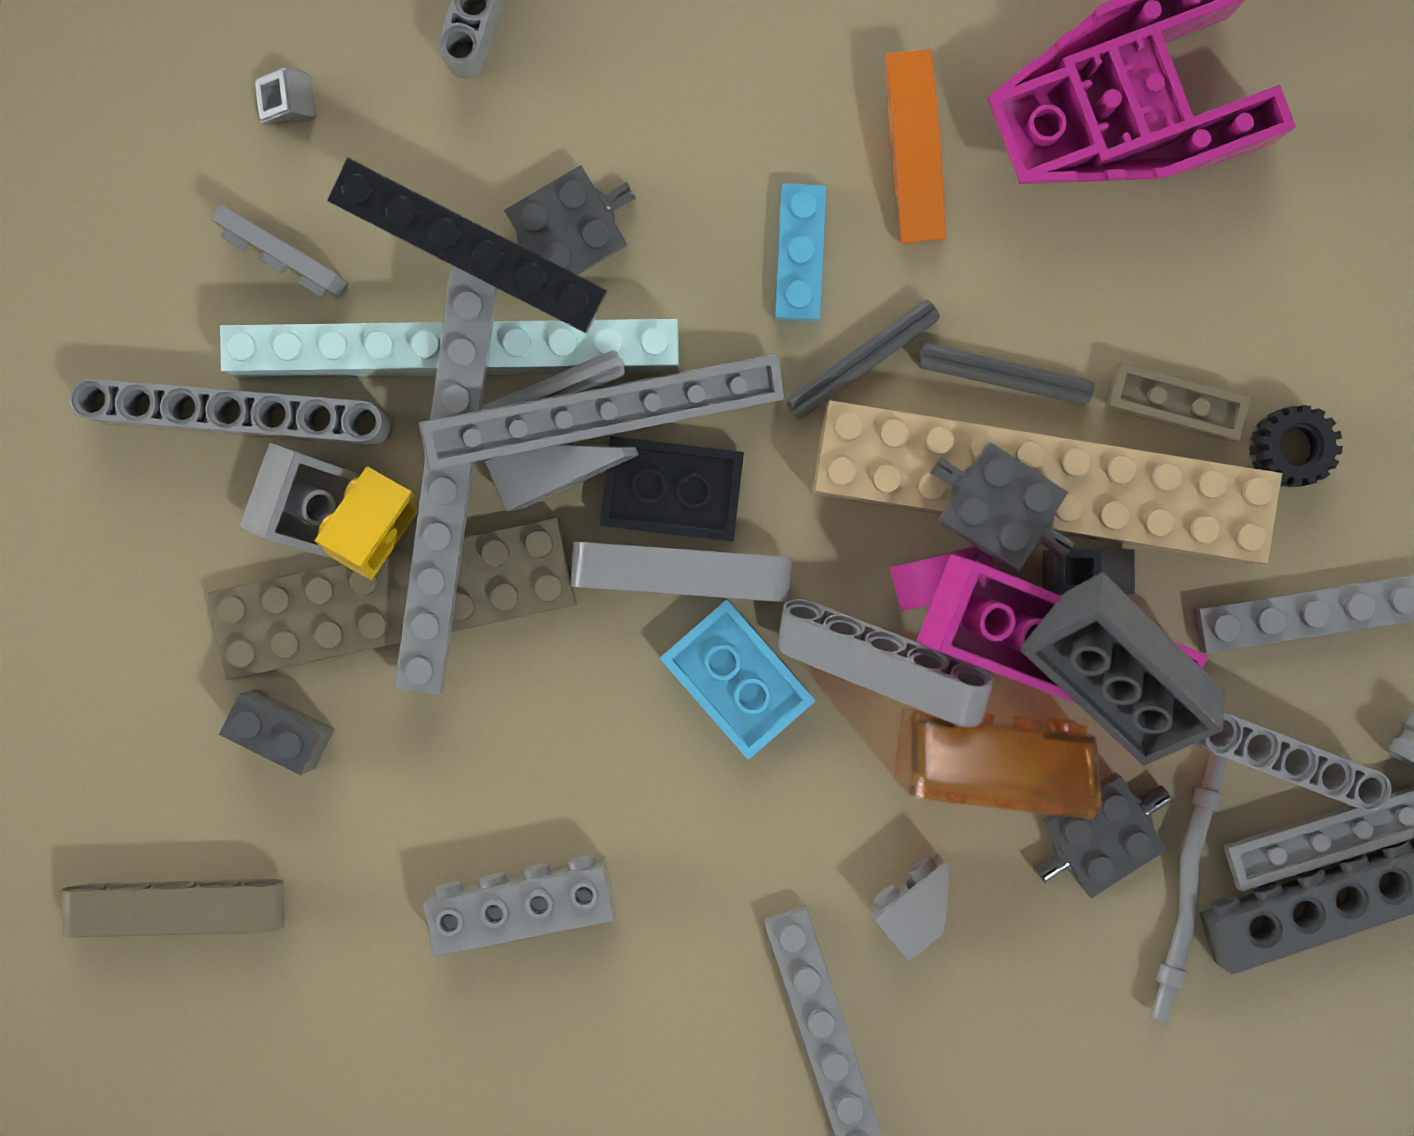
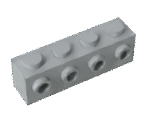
M584 855L568 860L567 867L551 870L550 864H539L525 868L523 870L524 875L506 878V873L501 872L479 878L480 884L462 887L461 881H455L435 887L436 893H432L424 902L434 957L613 921L616 908L606 859L594 861L593 855Z

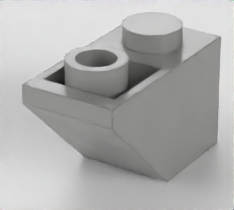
M939 854L935 855L932 859L926 856L917 861L908 871L910 877L898 887L890 885L883 889L874 898L873 903L875 906L870 909L876 923L908 962L918 956L945 932L951 869Z

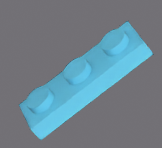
M786 183L781 185L775 320L819 322L826 185Z

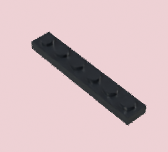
M348 157L327 199L331 204L586 334L608 293L604 288Z

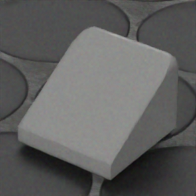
M284 67L255 79L260 124L268 125L306 120L315 116L311 79L307 73Z

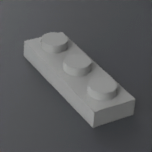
M219 204L211 218L212 221L224 228L221 234L222 238L243 251L250 244L263 252L259 258L260 261L282 274L287 267L300 274L301 277L297 283L322 297L326 290L339 298L348 283L335 272Z

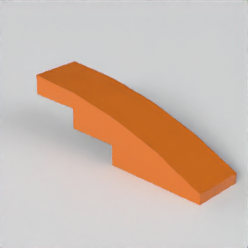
M923 49L885 53L889 146L892 148L894 194L897 196L899 241L901 243L946 239L941 141L932 50Z

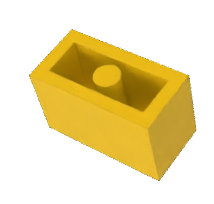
M366 466L359 477H355L348 484L344 493V499L336 511L326 516L322 521L315 542L327 556L372 581L418 514L419 502L412 491Z

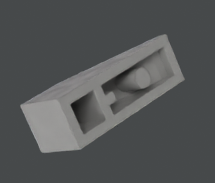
M565 443L492 458L486 461V465L508 512L525 509L628 461L639 454L636 447Z

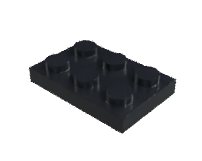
M610 436L609 446L636 447L639 455L606 470L600 526L734 542L744 452Z

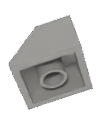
M269 442L239 527L263 539L331 558L315 542L319 527L325 517L334 513L343 501L345 490L351 480L359 477L361 474Z

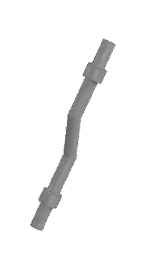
M1214 754L1209 755L1201 787H1195L1191 801L1195 808L1180 857L1179 916L1166 962L1160 963L1156 976V981L1160 983L1150 1017L1165 1023L1169 1021L1177 989L1182 990L1187 971L1183 970L1198 918L1199 859L1213 811L1218 812L1223 795L1218 792L1228 759Z

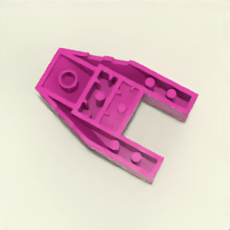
M1111 0L1101 4L1090 16L1074 29H1070L1036 60H1032L988 96L987 101L1019 184L1165 179L1233 160L1273 145L1295 129L1296 125L1280 84L1195 117L1190 109L1166 42L1227 20L1245 0Z

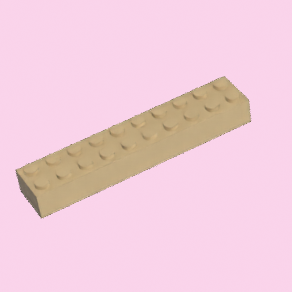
M829 400L825 406L811 494L941 515L949 503L953 487L935 475L930 474L936 461L941 456L947 462L964 471L975 462L984 446L991 442L1068 492L1054 515L1051 527L1060 534L1243 564H1268L1282 473Z

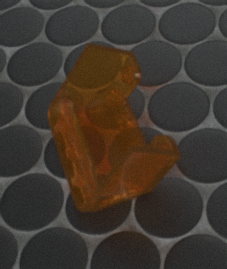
M902 708L894 779L909 795L952 803L1087 819L1100 818L1102 796L1096 736L1087 733V725L1078 724L1074 720L1048 717V725H1041L1040 719L1013 716L1012 724L994 722L995 714L985 712L981 724L974 727H963L916 708Z

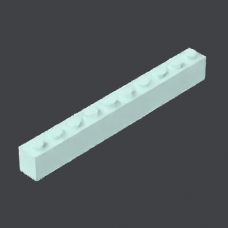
M678 319L594 320L587 334L560 320L494 321L486 375L558 374L611 350L617 351L623 359L625 373L679 372ZM443 322L220 325L221 371L238 379L436 376Z

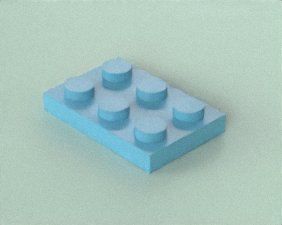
M727 599L659 658L748 760L816 701Z

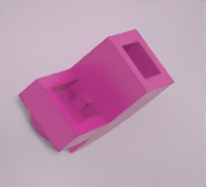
M971 546L890 567L900 610L905 611L931 605L951 554L995 569L992 557L977 547Z

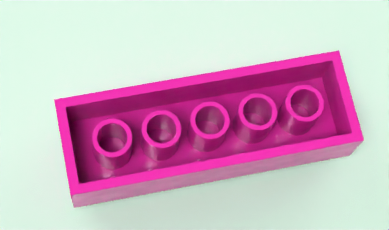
M951 554L917 642L1076 703L1021 652L1022 644L1062 596L979 562ZM1175 642L1203 670L1208 655Z

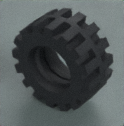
M1295 405L1272 412L1267 418L1262 419L1256 425L1259 429L1252 432L1250 440L1255 441L1254 446L1249 447L1250 455H1255L1257 459L1252 462L1254 468L1282 473L1280 487H1301L1325 479L1330 475L1328 471L1337 467L1339 461L1335 459V456L1342 454L1343 446H1338L1336 440L1342 438L1341 432H1334L1332 429L1337 423L1332 417L1325 419L1323 417L1326 413L1319 408L1312 410L1309 405ZM1289 428H1297L1303 431L1308 437L1311 446L1307 461L1299 466L1288 463L1281 452V437Z

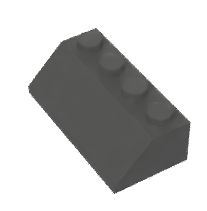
M1104 572L1064 593L1022 644L1021 652L1143 766L1223 731L1224 690Z

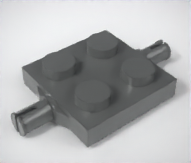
M582 165L504 211L516 230L517 242L520 246L579 275L627 246L625 239L615 224L613 211L633 199L635 200L636 197L633 191H630V186L627 182L610 193L603 195L601 191L593 186Z
M991 442L984 446L975 462L964 471L947 462L941 456L934 464L935 466L932 467L930 474L935 475L953 487L949 503L937 522L1014 572L1020 571L1032 550L1040 544L1057 553L1061 558H1065L1070 552L1069 549L1073 547L1074 541L1069 540L1051 528L1054 515L1068 492Z
M1116 772L1041 820L1052 837L1056 854L1035 866V871L1041 880L1047 883V881L1067 869L1077 877L1086 893L1091 898L1095 897L1167 850L1154 829L1151 814L1168 803L1173 802L1171 796L1161 785L1150 794L1139 799L1132 794L1122 776Z

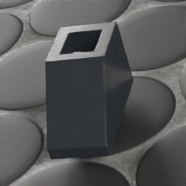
M1050 549L1043 550V589L1063 595L1067 591L1104 572L1125 594H1135V549H1069L1070 552L1065 558H1061L1060 555Z

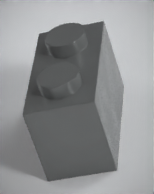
M258 690L239 693L219 735L302 775L316 768L335 729Z

